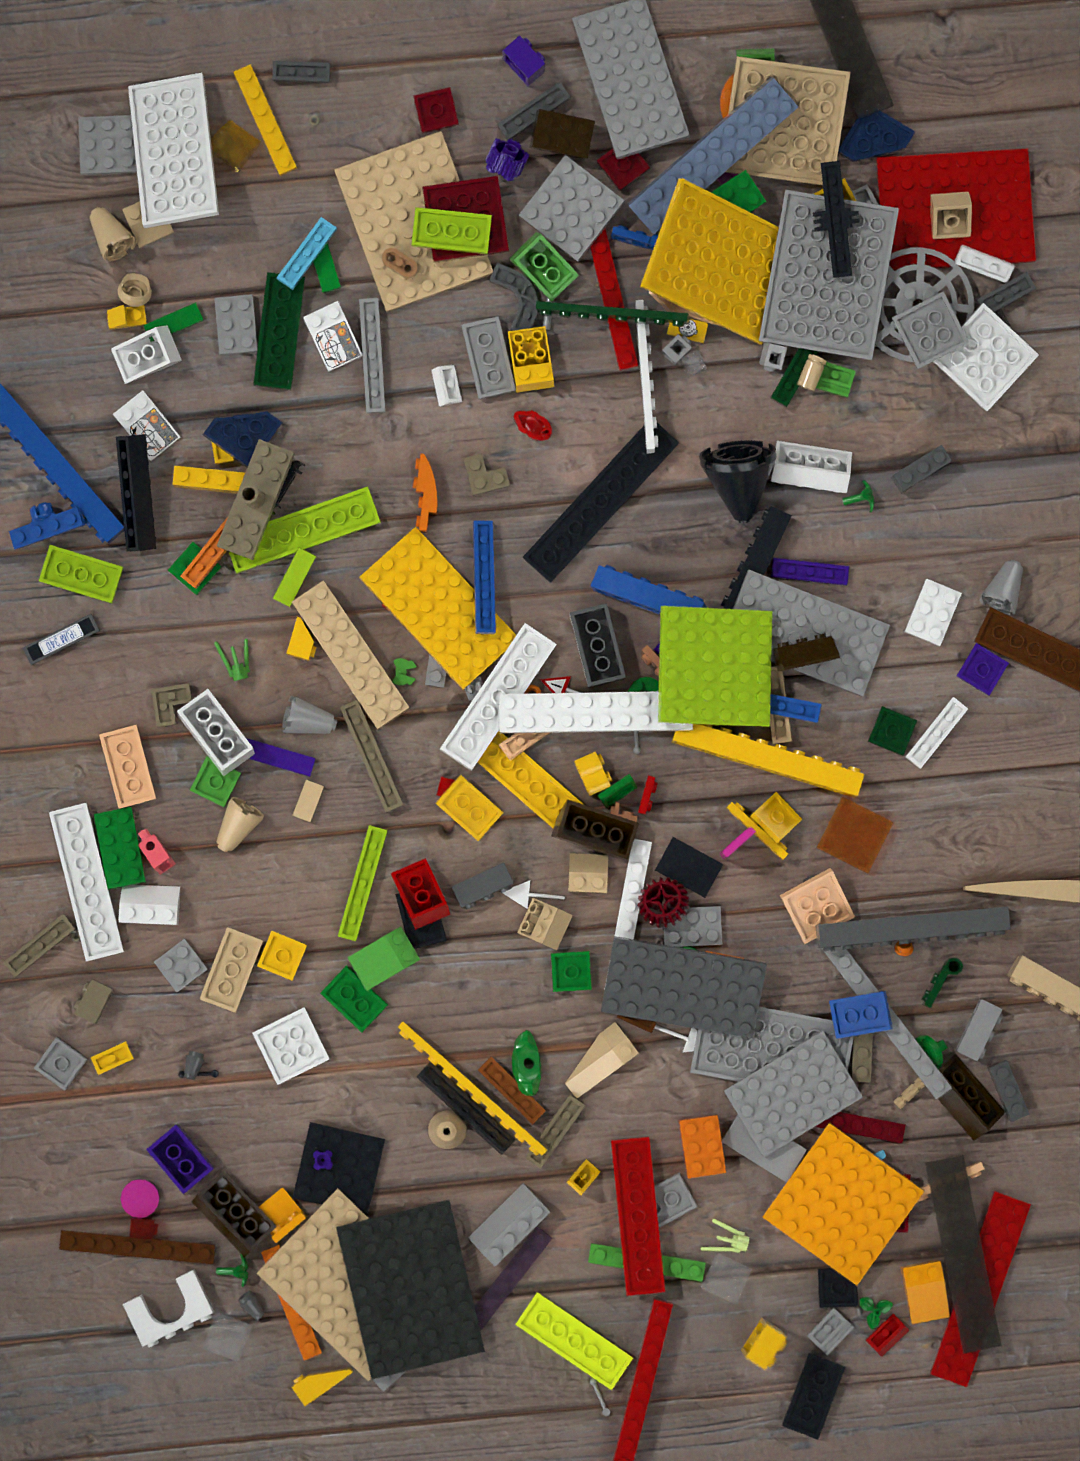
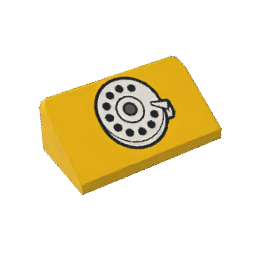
M690 319L689 324H684V327H676L672 325L673 323H669L667 335L675 337L678 334L681 337L684 335L691 341L704 343L709 323Z

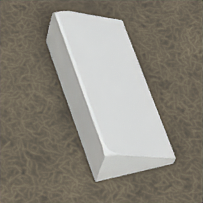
M439 366L432 369L439 406L462 402L455 366Z

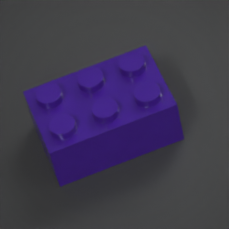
M179 1124L172 1127L146 1149L183 1194L214 1169V1166Z

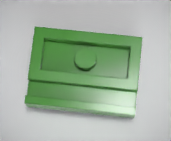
M826 362L816 389L848 398L856 371Z

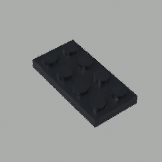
M808 1353L782 1426L818 1440L845 1366Z

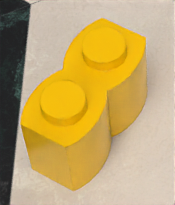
M595 751L574 761L589 796L611 786L610 783L613 781L609 772H604L602 765L605 763L601 754L597 755Z

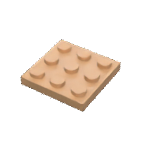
M831 868L780 895L804 944L817 938L815 925L847 922L855 917Z

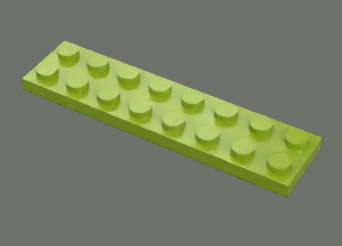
M367 486L269 521L254 560L229 552L235 572L238 574L295 554L299 547L306 550L380 524L381 522Z

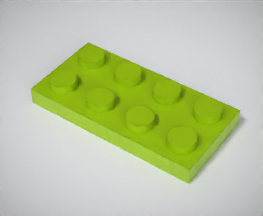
M415 207L411 246L488 254L492 215Z
M49 545L38 581L113 604L124 567Z

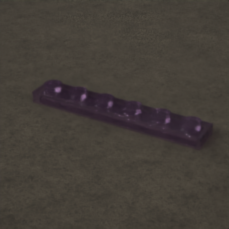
M538 1226L475 1305L480 1330L483 1329L553 1239Z

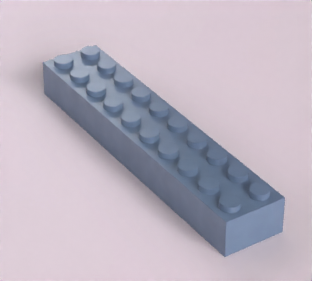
M771 76L627 203L628 206L647 228L655 234L662 227L679 178H683L706 189L798 108L797 104Z

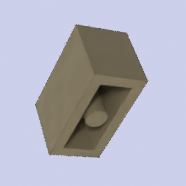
M91 979L90 982L87 981L82 990L85 993L82 999L78 998L73 1009L76 1010L75 1015L93 1024H97L114 989Z

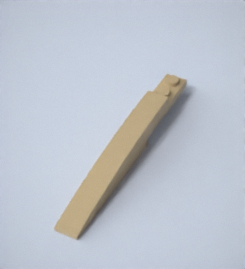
M1076 880L1011 881L963 887V891L1080 903V881Z

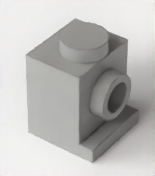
M678 334L662 350V354L676 366L692 349L690 346L691 342L684 335L681 337ZM677 346L681 348L679 353L674 351V348Z
M764 342L759 364L764 365L763 369L774 372L775 368L782 370L787 347Z

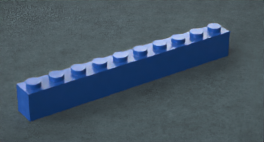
M0 384V425L3 428L7 426L11 430L8 434L15 442L19 440L23 444L21 449L27 456L31 454L36 459L33 463L40 471L44 469L48 473L45 477L52 485L56 483L61 488L58 492L65 500L69 498L73 502L70 506L72 508L80 507L82 514L85 516L84 522L89 528L94 527L98 531L95 535L102 543L106 541L110 544L124 532V526Z

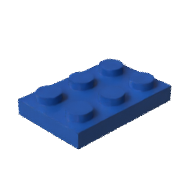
M886 991L829 1001L836 1039L893 1029Z

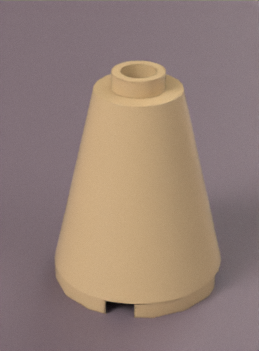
M97 207L92 210L89 219L101 255L105 261L106 259L108 261H115L128 254L126 251L130 247L133 250L137 241L132 233L106 208Z
M232 797L228 802L216 840L219 844L218 848L224 852L233 851L264 817V814L256 807L246 805V801L237 797Z
M449 1110L441 1111L434 1115L428 1126L431 1141L443 1149H452L459 1146L465 1139L467 1132L465 1121L454 1111ZM444 1128L450 1129L449 1135L443 1133Z

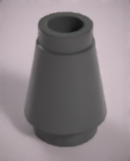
M189 1051V1054L186 1055L184 1078L195 1081L205 1061L203 1059L204 1054Z
M248 1291L238 1299L239 1306L255 1318V1320L260 1319L265 1314L255 1293L252 1294L251 1291Z

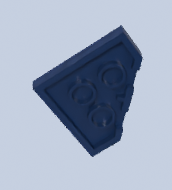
M866 103L841 144L838 153L852 162L904 150L916 131Z
M268 411L214 418L202 435L248 468L258 440L269 442L282 422Z

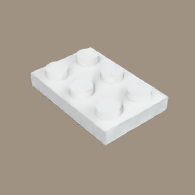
M926 579L904 632L940 647L962 593Z

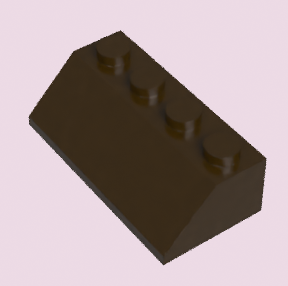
M567 800L556 818L551 837L622 860H628L639 823Z
M956 1054L950 1057L938 1069L952 1087L950 1091L938 1100L973 1141L988 1132L1006 1113Z
M224 1170L191 1201L244 1258L277 1227Z

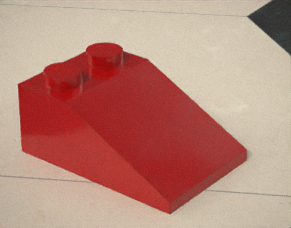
M426 858L391 873L415 930L451 915L448 904Z

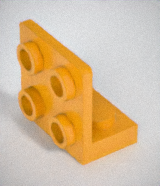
M284 1188L279 1189L259 1206L264 1214L277 1226L270 1233L275 1243L307 1218Z

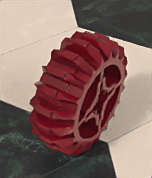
M660 877L659 882L652 879L653 884L646 883L647 890L641 889L642 895L638 896L640 901L638 908L641 909L639 912L641 916H644V920L646 922L649 921L652 926L655 923L658 928L662 924H664L665 928H668V923L675 926V920L681 922L680 916H686L685 910L689 909V904H687L690 902L687 896L688 892L684 889L683 884H678L676 879L672 882L669 877L665 881ZM666 891L674 892L678 896L667 895ZM665 898L666 901L663 908L662 901H664ZM650 909L660 910L662 914L653 913Z

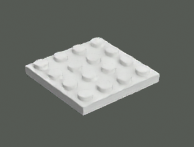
M982 303L961 326L969 343L933 362L985 411H988L1039 354L989 307Z

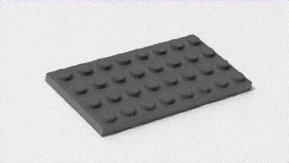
M614 936L601 1012L753 1039L767 963Z

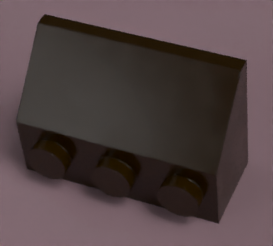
M826 633L814 635L815 639L809 641L807 637L796 639V643L789 645V641L778 643V647L773 648L778 671L839 659L840 654L833 637H826Z

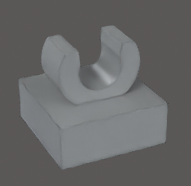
M480 676L465 688L469 701L474 699L483 686Z

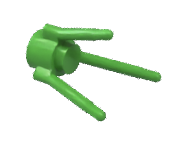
M244 639V666L243 663L239 664L235 648L231 646L235 664L232 668L218 642H214L229 672V676L233 677L234 681L248 678L247 673L250 672L248 639Z

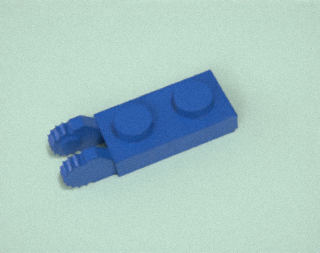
M614 226L611 234V239L651 250L654 249L658 238L656 234L650 237L645 232L629 231L624 226Z

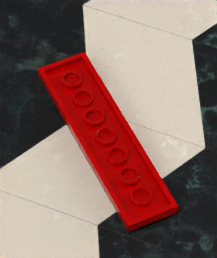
M650 1138L611 1140L626 1296L665 1292Z

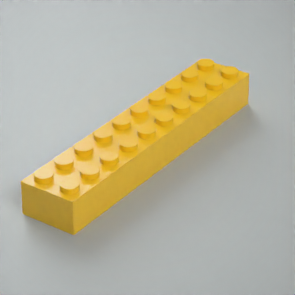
M693 724V730L674 731L671 743L853 798L858 796L864 774L860 773L861 769L850 766L846 769L842 767V763L835 761L830 763L823 762L824 758L813 755L810 758L805 756V752L799 750L790 752L786 750L787 747L779 744L770 746L768 741L763 739L750 740L749 735L739 733L737 736L731 734L732 730L721 727L717 730L713 728V725Z

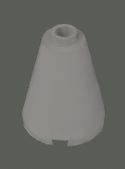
M1016 560L1004 563L980 596V602L984 606L987 603L1004 614L1010 615L1011 612L1015 614L1023 574L1021 564Z
M290 696L288 702H291V705L286 707L283 717V733L330 734L331 730H335L337 720L334 719L333 714L296 696Z

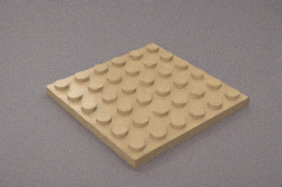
M736 56L728 114L771 76L797 104L798 108L725 172L739 174L746 169L748 174L752 176L823 185L820 163L837 161L850 72Z

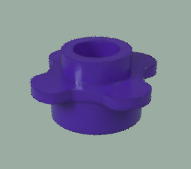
M329 1150L325 1152L315 1151L313 1153L315 1158L314 1168L316 1170L321 1168L331 1169L333 1166L331 1163L332 1152Z

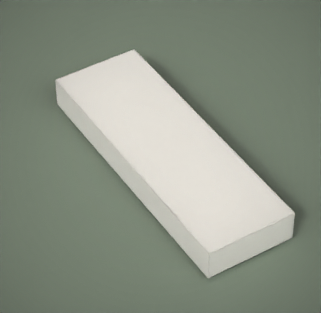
M964 245L961 246L954 261L957 265L1004 283L1008 282L1015 267L1012 263Z

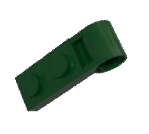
M947 959L941 971L934 973L930 981L932 983L930 990L926 989L921 998L924 1001L923 1006L927 1008L932 1007L948 974L958 975L962 972L963 963L960 959ZM951 961H955L958 964V969L955 972L949 970L948 966Z

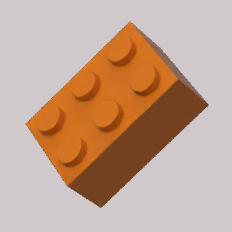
M718 1115L678 1120L687 1178L726 1173Z

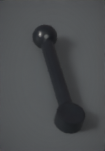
M217 1070L198 1072L197 1076H212L215 1078L219 1075V1072ZM184 1071L178 1073L180 1078H184Z

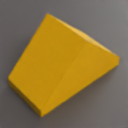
M586 1159L566 1182L582 1195L599 1175L600 1171Z

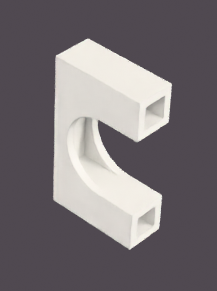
M195 1269L176 1278L184 1296L186 1307L182 1317L175 1322L164 1323L154 1318L143 1295L137 1296L123 1304L142 1347L148 1345V1347L154 1346L159 1343L158 1339L164 1336L168 1339L176 1335V1330L183 1328L185 1331L194 1326L193 1322L199 1319L203 1322L212 1317L211 1314L214 1312V1309Z

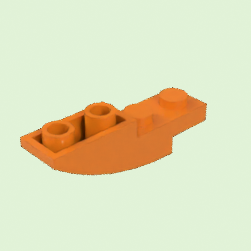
M421 453L420 458H416L415 469L418 470V477H414L413 488H416L417 494H423V497L419 496L418 508L422 509L421 516L417 515L416 527H419L420 532L427 533L429 514L437 515L438 503L433 471L425 454Z

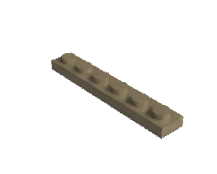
M358 700L341 706L342 714L385 812L387 813L403 806Z

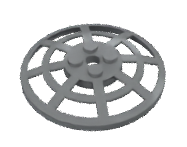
M907 248L892 253L890 257L891 261L901 255L917 253V264L902 267L897 271H894L890 266L888 268L887 275L889 277L886 280L884 297L892 281L900 290L895 299L883 297L880 320L885 328L877 334L875 345L881 351L902 361L913 362L910 354L903 355L893 351L881 342L888 334L903 342L900 334L894 330L896 328L894 322L889 323L887 321L884 306H894L896 315L912 308V303L915 299H920L924 302L937 295L943 287L947 286L952 300L950 305L955 315L957 312L968 313L967 321L974 311V297L967 276L951 258L933 249ZM925 254L941 258L954 269L945 276L936 268L925 265ZM917 270L915 282L905 284L899 277V275L905 272ZM924 271L933 273L941 280L934 286L925 283ZM958 274L962 278L967 290L968 305L957 304L956 291L950 281Z

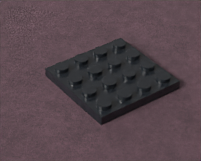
M310 1122L293 1198L323 1204L338 1188L365 1215H368L385 1139ZM315 1151H331L332 1168L316 1170L314 1168L315 1158L313 1153Z

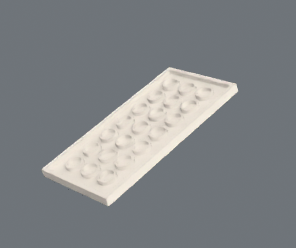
M197 73L128 86L143 227L149 228L219 215L204 75Z

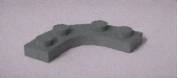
M496 263L490 282L512 291L519 303L518 312L510 331L532 328L537 317L536 301H538L531 282L520 272Z

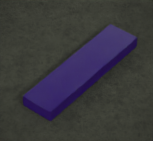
M773 558L771 577L847 586L849 566Z
M246 738L255 753L249 758L250 760L311 777L316 758Z

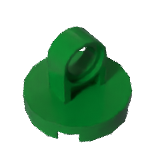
M927 1035L916 1037L915 1040L936 1068H941L943 1064L942 1051L948 1048L944 1039L936 1042Z

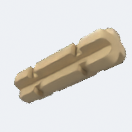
M919 1077L914 1081V1084H911L901 1094V1097L898 1096L894 1100V1104L898 1108H903L906 1102H909L919 1092V1089L925 1086Z

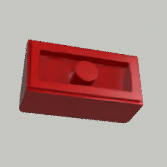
M893 1313L866 1341L882 1357L909 1329Z

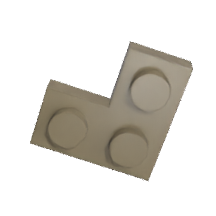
M482 454L463 458L473 496L510 487L505 467L486 472Z
M189 683L151 689L157 728L176 725L174 706L187 704L192 700Z

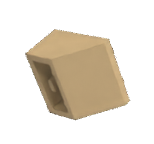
M532 898L517 933L557 950L573 915Z

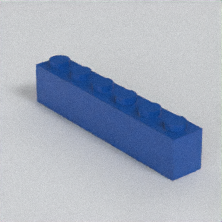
M599 565L591 583V588L594 592L659 615L661 606L707 608L703 602L704 600L697 596L691 598L680 590H675V592L668 590V587L663 584H651V581L646 578H634V575L626 571H623V573L617 572L614 567L605 565V567Z

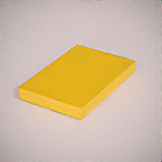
M461 774L435 803L477 841L485 835L504 813Z

